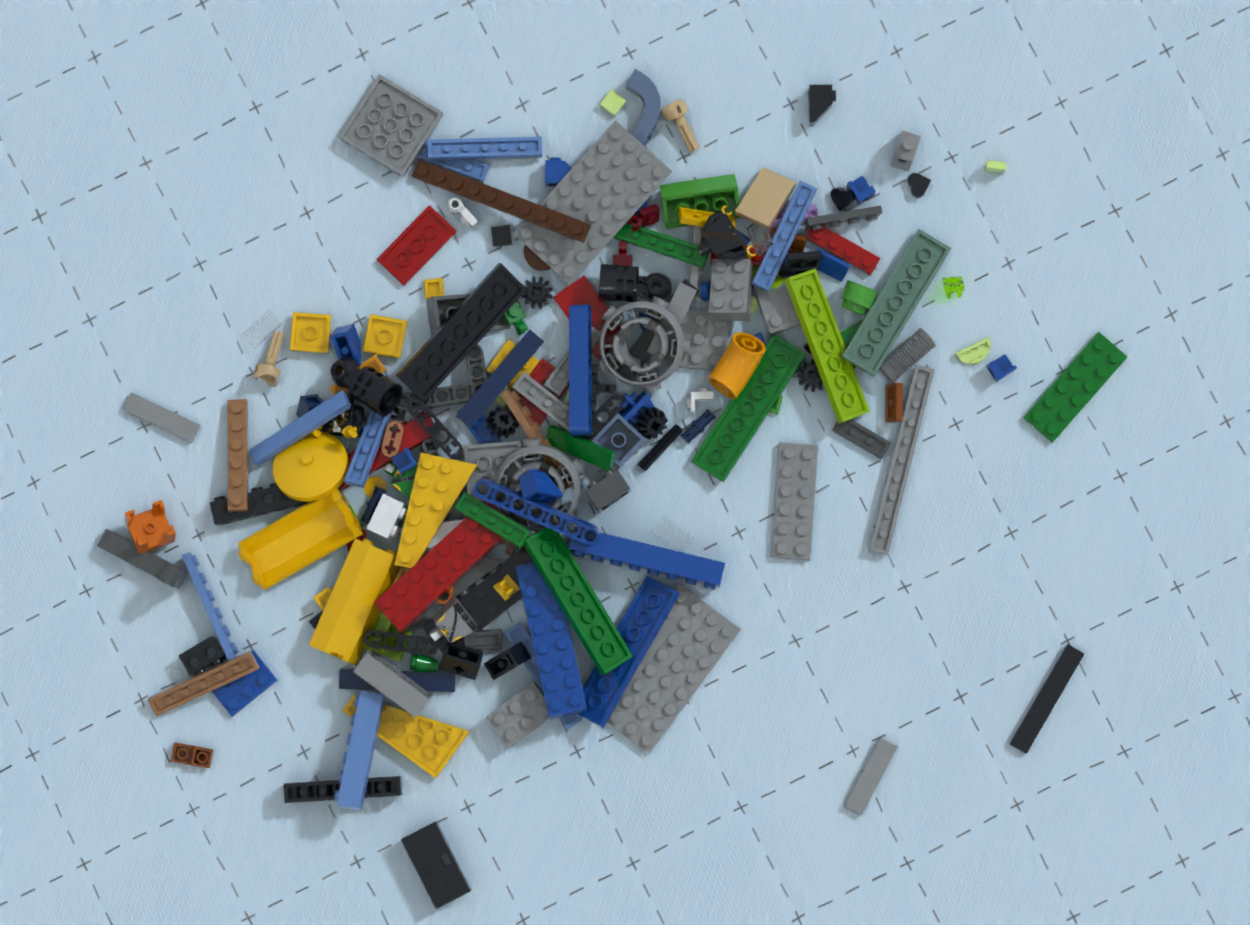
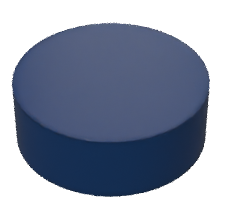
M703 282L701 284L700 294L703 301L710 300L711 282Z

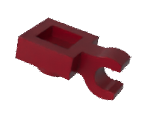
M657 204L639 210L638 215L632 216L627 221V224H633V232L640 230L641 227L653 225L659 221L660 208Z
M619 241V255H613V265L633 266L632 255H627L626 241Z

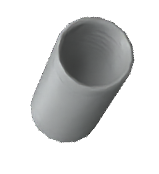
M919 328L915 334L910 336V339L908 338L905 343L900 345V348L897 347V350H894L892 354L887 356L879 370L891 383L897 381V378H900L899 375L902 376V374L907 372V369L910 370L912 364L915 365V363L920 361V358H923L925 353L928 354L927 351L930 352V349L936 347V344L927 332Z

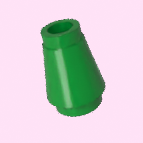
M412 654L410 670H414V672H437L439 661L424 655Z

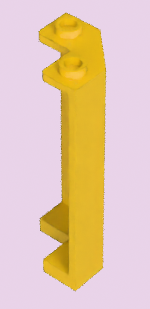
M336 489L327 497L310 501L238 543L240 549L238 552L239 557L243 562L246 561L251 566L253 572L251 577L256 585H260L263 590H266L363 535L359 520L356 515L352 514L348 507L350 505L339 489Z
M365 538L362 541L354 540L309 643L311 647L356 666L366 645L363 642V635L367 630L373 629L381 611L374 602L392 586L400 568L395 566L397 552L390 549L383 551L374 547V542Z

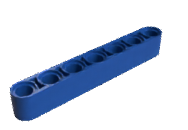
M590 304L570 305L569 429L571 436L591 435L592 311Z
M482 478L474 486V494L478 498L582 543L593 545L599 539L600 530L594 524L545 503L523 499L522 493L494 481ZM485 484L488 487V492L482 493L478 486ZM496 493H505L506 499L499 500L496 497ZM522 500L524 507L517 508L514 505V501ZM532 508H540L542 514L540 516L534 515ZM557 515L560 518V522L552 523L550 516ZM575 523L578 526V530H569L568 524ZM591 530L595 532L596 537L589 539L585 533Z

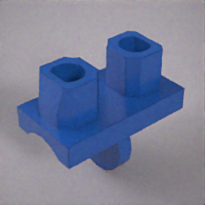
M644 391L639 395L633 392L630 396L624 393L622 396L625 401L621 404L624 410L620 415L635 426L637 423L636 417H640L636 412L640 408L645 411L646 407L652 408L654 406L650 400L651 396Z

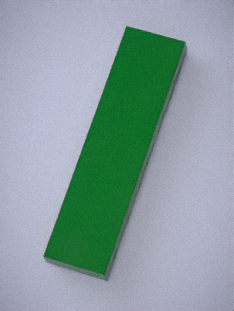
M554 425L548 426L546 438L552 447L606 471L613 468L616 452L582 437L571 436L570 432Z
M466 492L463 493L454 508L520 549L531 531Z

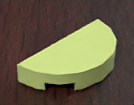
M987 337L954 354L958 360L965 364L973 365L980 363L990 352V338Z

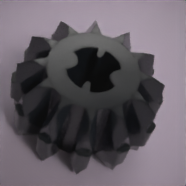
M532 277L533 283H530L528 280L525 281L528 287H525L527 289L526 293H523L521 298H527L524 302L526 305L532 302V309L535 308L536 303H538L539 309H542L541 303L543 302L545 305H548L549 302L546 298H553L551 294H548L553 291V288H546L550 284L548 280L542 284L543 277H540L538 282H536L535 277ZM534 289H536L537 291H538L539 289L542 290V291H540V294H541V295H540V296H538V295L533 296V294H534L533 290H534Z
M811 359V366L806 361L803 362L805 368H798L803 374L796 375V378H803L798 384L803 385L805 383V391H807L809 386H811V392H815V386L822 390L820 383L823 384L817 366L814 365V359ZM816 372L817 379L810 380L808 373Z
M498 406L495 411H490V416L487 417L486 422L489 423L487 429H492L491 435L496 433L498 434V439L502 435L507 439L510 434H515V429L518 428L519 423L516 422V417L512 416V411H507V406L503 410Z
M654 406L652 408L646 407L645 412L640 411V417H636L637 423L635 427L638 429L637 431L649 440L651 438L657 439L658 434L663 435L662 430L667 429L665 424L668 422L665 413Z

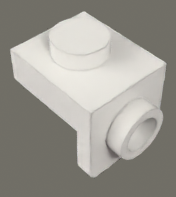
M700 388L698 392H691L690 397H687V409L691 408V413H695V402L714 401V391H710L709 388Z

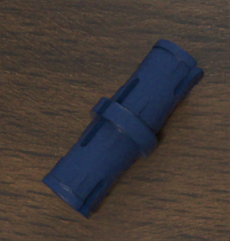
M707 409L696 421L693 420L691 422L692 425L680 435L681 438L689 444L700 432L703 433L705 431L704 428L716 418L715 415Z
M375 486L369 502H366L367 507L360 519L361 522L369 524L382 494H385L386 490Z

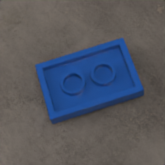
M254 650L252 654L259 665L258 670L212 691L232 717L278 681Z

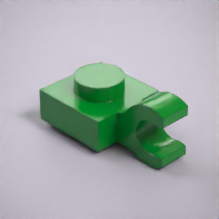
M517 300L503 317L507 325L513 324L517 334L521 335L528 330V327L522 321L526 315Z

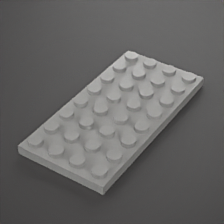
M615 120L540 203L541 206L590 224L591 228L585 242H579L527 221H524L513 234L571 285L672 173V170Z
M678 584L675 588L680 593L678 599L607 723L649 754L741 630L681 584Z

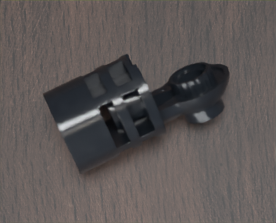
M601 264L598 300L636 302L637 298H643L652 301L653 296L666 300L671 295L672 283L667 276L661 273L638 276L639 266ZM658 286L661 288V291L654 292L652 288Z
M342 357L336 360L331 367L333 382L339 387L349 388L351 397L366 405L381 416L390 414L400 402L403 391L402 386L376 371L373 367L366 366L360 369L357 362L350 357Z

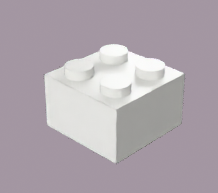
M382 494L366 529L391 541L392 537L396 538L400 530L398 527L400 520L404 521L406 517L407 506L394 498Z

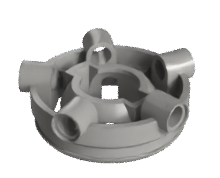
M653 296L651 302H631L618 309L612 305L602 316L605 323L599 338L601 359L598 360V364L605 375L611 373L625 384L644 387L645 392H650L662 388L661 382L676 371L683 356L690 357L691 340L685 339L680 322L667 309L669 302ZM635 308H647L646 314L660 320L665 317L671 323L673 330L666 332L660 324L646 316L637 317ZM631 309L633 318L620 325L621 329L614 335L613 344H605L608 328L612 331L616 329L625 318L622 312ZM640 322L645 328L652 330L658 338V350L651 357L652 363L649 366L646 364L642 366L641 359L633 357L627 349V338L634 330L633 323L637 325ZM675 332L677 338L672 339L671 356L675 357L673 364L660 377L658 371L650 373V370L661 365L663 358L668 353L669 341L667 335ZM613 347V352L606 355L605 348ZM626 364L631 368L630 371L646 372V374L639 376L640 381H634L622 376L616 369Z
M529 438L522 441V448L511 453L503 461L498 471L492 470L490 480L507 487L509 473L504 471L514 461L518 469L512 476L513 481L509 488L515 491L521 489L519 477L526 474V471L530 469H537V471L545 472L554 477L555 482L558 483L556 486L563 495L565 494L564 478H566L568 484L572 482L574 484V498L571 506L566 502L560 506L562 497L549 504H545L577 517L574 510L578 504L581 491L579 476L585 474L578 458L571 461L562 451L551 446L541 445L540 438ZM542 454L548 455L563 464L561 466L563 474L558 467L554 468L542 462H530L522 465L518 458L523 456V460L527 461L541 459ZM497 492L496 497L502 500L501 493ZM519 499L514 501V505L517 508L524 507L523 501ZM499 507L507 518L527 530L541 531L546 528L543 525L529 524V519L515 513L512 516L508 510ZM538 507L532 508V513L536 516H540L542 514V510ZM553 515L552 518L555 521L552 523H559L560 518L557 515Z

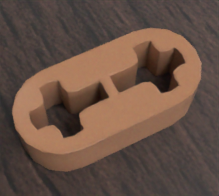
M397 421L390 422L387 425L382 443V453L388 458L398 455L404 435V428ZM398 425L400 433H396L394 439L392 438L393 432L390 431V428ZM391 441H394L393 447L396 450L388 454L385 448L390 446Z

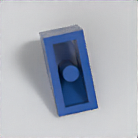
M558 157L546 160L545 186H557L572 168Z
M350 324L337 327L330 337L338 359L342 357L353 358L357 362L358 367H360V339L355 325Z
M530 469L526 471V474L519 477L523 499L549 504L563 497L562 492L545 472Z

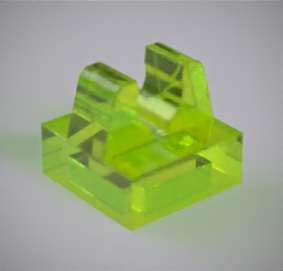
M962 276L942 278L946 297L950 298V293L956 291L957 297L960 298L964 291Z

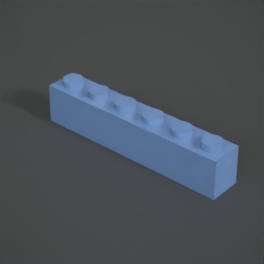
M360 690V695L355 698L354 707H357L356 714H352L351 717L352 733H348L347 736L348 752H344L343 755L344 771H340L338 782L341 783L340 790H336L334 798L339 808L362 812L385 701L383 694Z

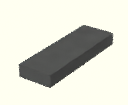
M852 419L839 424L836 422L832 429L834 433L879 459L883 458L891 444L888 440Z

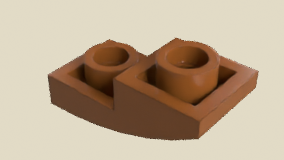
M174 742L170 761L210 769L213 749Z

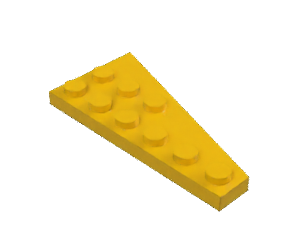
M425 453L420 454L395 566L411 569L420 561L426 548L436 535L439 527L444 522L478 465Z
M353 695L342 710L351 717L352 714H356L357 707H354L357 695ZM384 704L377 736L434 778H437L470 731L420 715L415 718L407 711Z

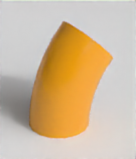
M735 333L720 360L707 377L708 382L723 395L736 400L752 377L766 351L763 342L748 333Z

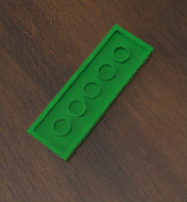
M1098 332L1023 419L1053 443L1128 356Z

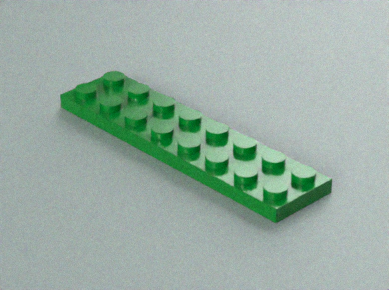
M774 334L766 345V351L752 377L737 399H731L691 460V463L724 483L806 357V353Z
M546 527L527 538L523 544L601 676L633 657L560 533Z

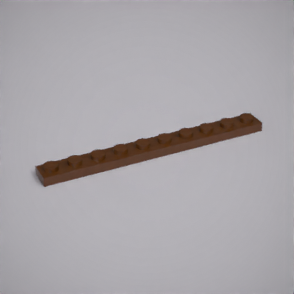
M418 159L412 177L582 243L585 242L591 225L420 159Z

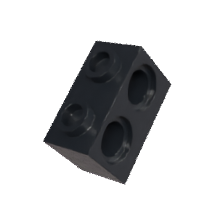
M210 636L178 656L188 674L196 676L205 672V668L210 665L215 667L222 663V658L225 657V654L215 637ZM211 647L216 650V655L213 658L207 656V650ZM194 657L199 659V665L196 668H192L190 665V661Z

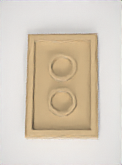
M762 167L736 208L735 215L769 229L796 187V182Z

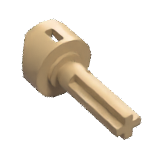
M679 99L663 107L662 114L666 122L675 120V124L691 153L700 147L684 117L689 109L685 101Z
M273 331L264 364H256L252 379H263L270 387L277 386L281 371L275 365L284 338L282 332Z

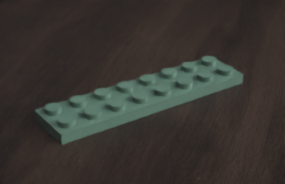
M917 230L841 358L872 377L876 375L950 252V247L924 231Z

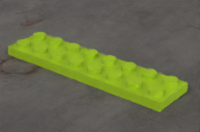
M816 268L784 279L838 424L870 412L852 364L841 358L846 347Z

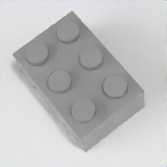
M751 259L712 260L709 315L712 321H750L754 273Z
M534 682L486 716L509 748L549 719L545 697Z

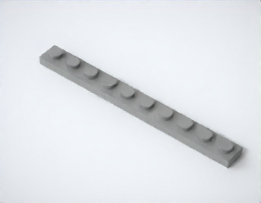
M919 365L915 366L904 409L903 421H901L869 551L885 555L889 553L935 369Z

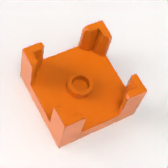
M162 500L152 503L151 510L135 515L134 510L125 512V524L138 554L175 542L176 532L173 525L169 526Z

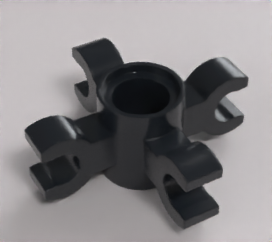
M592 365V383L597 384L599 387L597 392L592 393V412H596V400L601 393L616 394V385L601 384L597 380L598 365Z

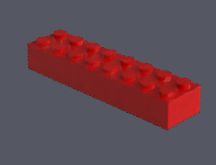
M487 501L483 502L484 504L488 505L489 507L504 515V513L496 505L489 503ZM466 517L379 597L374 604L403 633L502 542L504 538Z

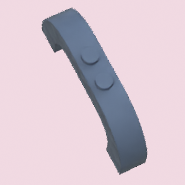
M635 69L626 83V89L640 97L644 103V114L632 135L645 146L648 139L652 140L657 132L655 127L660 118L661 101L659 92L652 80Z

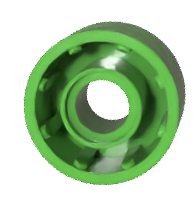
M847 280L840 297L843 299L841 305L847 310L865 315L867 309H871L878 292Z

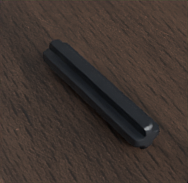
M675 424L640 461L639 467L647 471L682 433V428Z

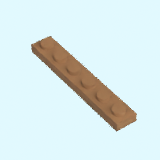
M512 388L502 392L501 396L529 438H540L541 445L552 447L549 440L541 434L542 430L538 423L534 422L530 417L531 412L521 403V397L518 392ZM542 454L541 458L545 464L551 465L554 468L558 467L563 474L561 462L553 457ZM564 478L565 489L573 485V482L568 484L566 478Z
M247 399L227 400L228 512L248 511Z
M250 650L149 697L148 702L155 715L158 716L258 670L259 665Z

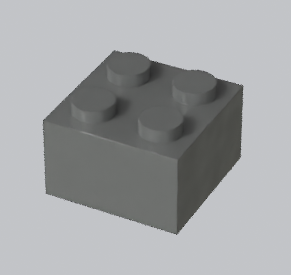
M609 470L603 475L604 479L599 482L595 480L587 486L586 495L599 513L631 492L630 487L618 470Z

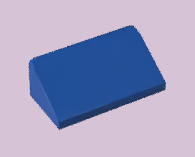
M816 248L815 251H821L823 255L817 270L842 282L849 270L850 264Z

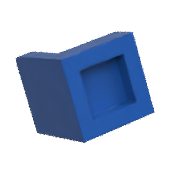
M863 176L853 182L849 181L846 185L854 193L858 205L876 193L873 186H869Z
M1005 354L986 366L996 382L1017 369L1016 365L1013 366Z
M408 447L404 449L405 451L392 458L401 475L418 466Z

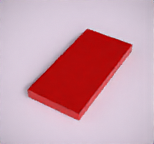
M429 205L376 260L405 286L457 231Z
M582 276L553 297L568 319L570 305L590 304L592 326L601 332L605 323L602 316L607 312L608 308L602 300H598L597 292L585 276ZM620 324L613 331L608 328L605 344H613L614 335L621 329ZM599 341L592 349L596 359L601 357ZM613 347L605 348V352H609Z

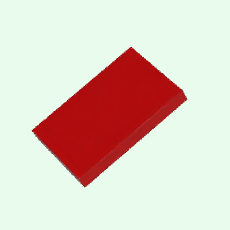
M542 358L529 376L543 386L555 367ZM569 384L566 386V388L564 389V391L562 392V394H561L560 396H557L556 394H554L553 392H551L549 389H547V390L560 400L561 397L564 395V393H565V392L567 391V389L569 388ZM518 392L521 397V403L531 412L530 417L541 426L548 415Z

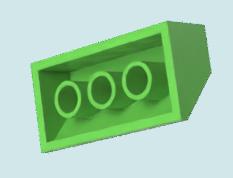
M735 174L660 185L666 229L689 226L679 222V207L716 213L726 205V213L732 212L731 215L734 218H741L735 215V210L739 205Z

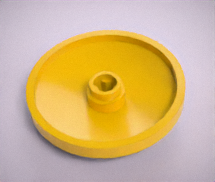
M321 432L319 437L308 434L275 456L272 469L273 477L278 488L287 497L304 502L319 500L332 494L343 483L349 469V457L345 447L335 436L325 432Z

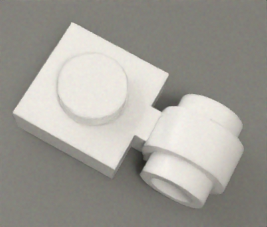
M453 197L449 200V210L455 214L460 213L462 216L460 220L467 228L471 226L472 229H475L479 225L476 218L463 205L460 198ZM454 203L459 204L457 208L452 207Z

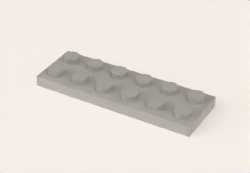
M781 442L779 444L772 544L773 558L810 560L818 445Z

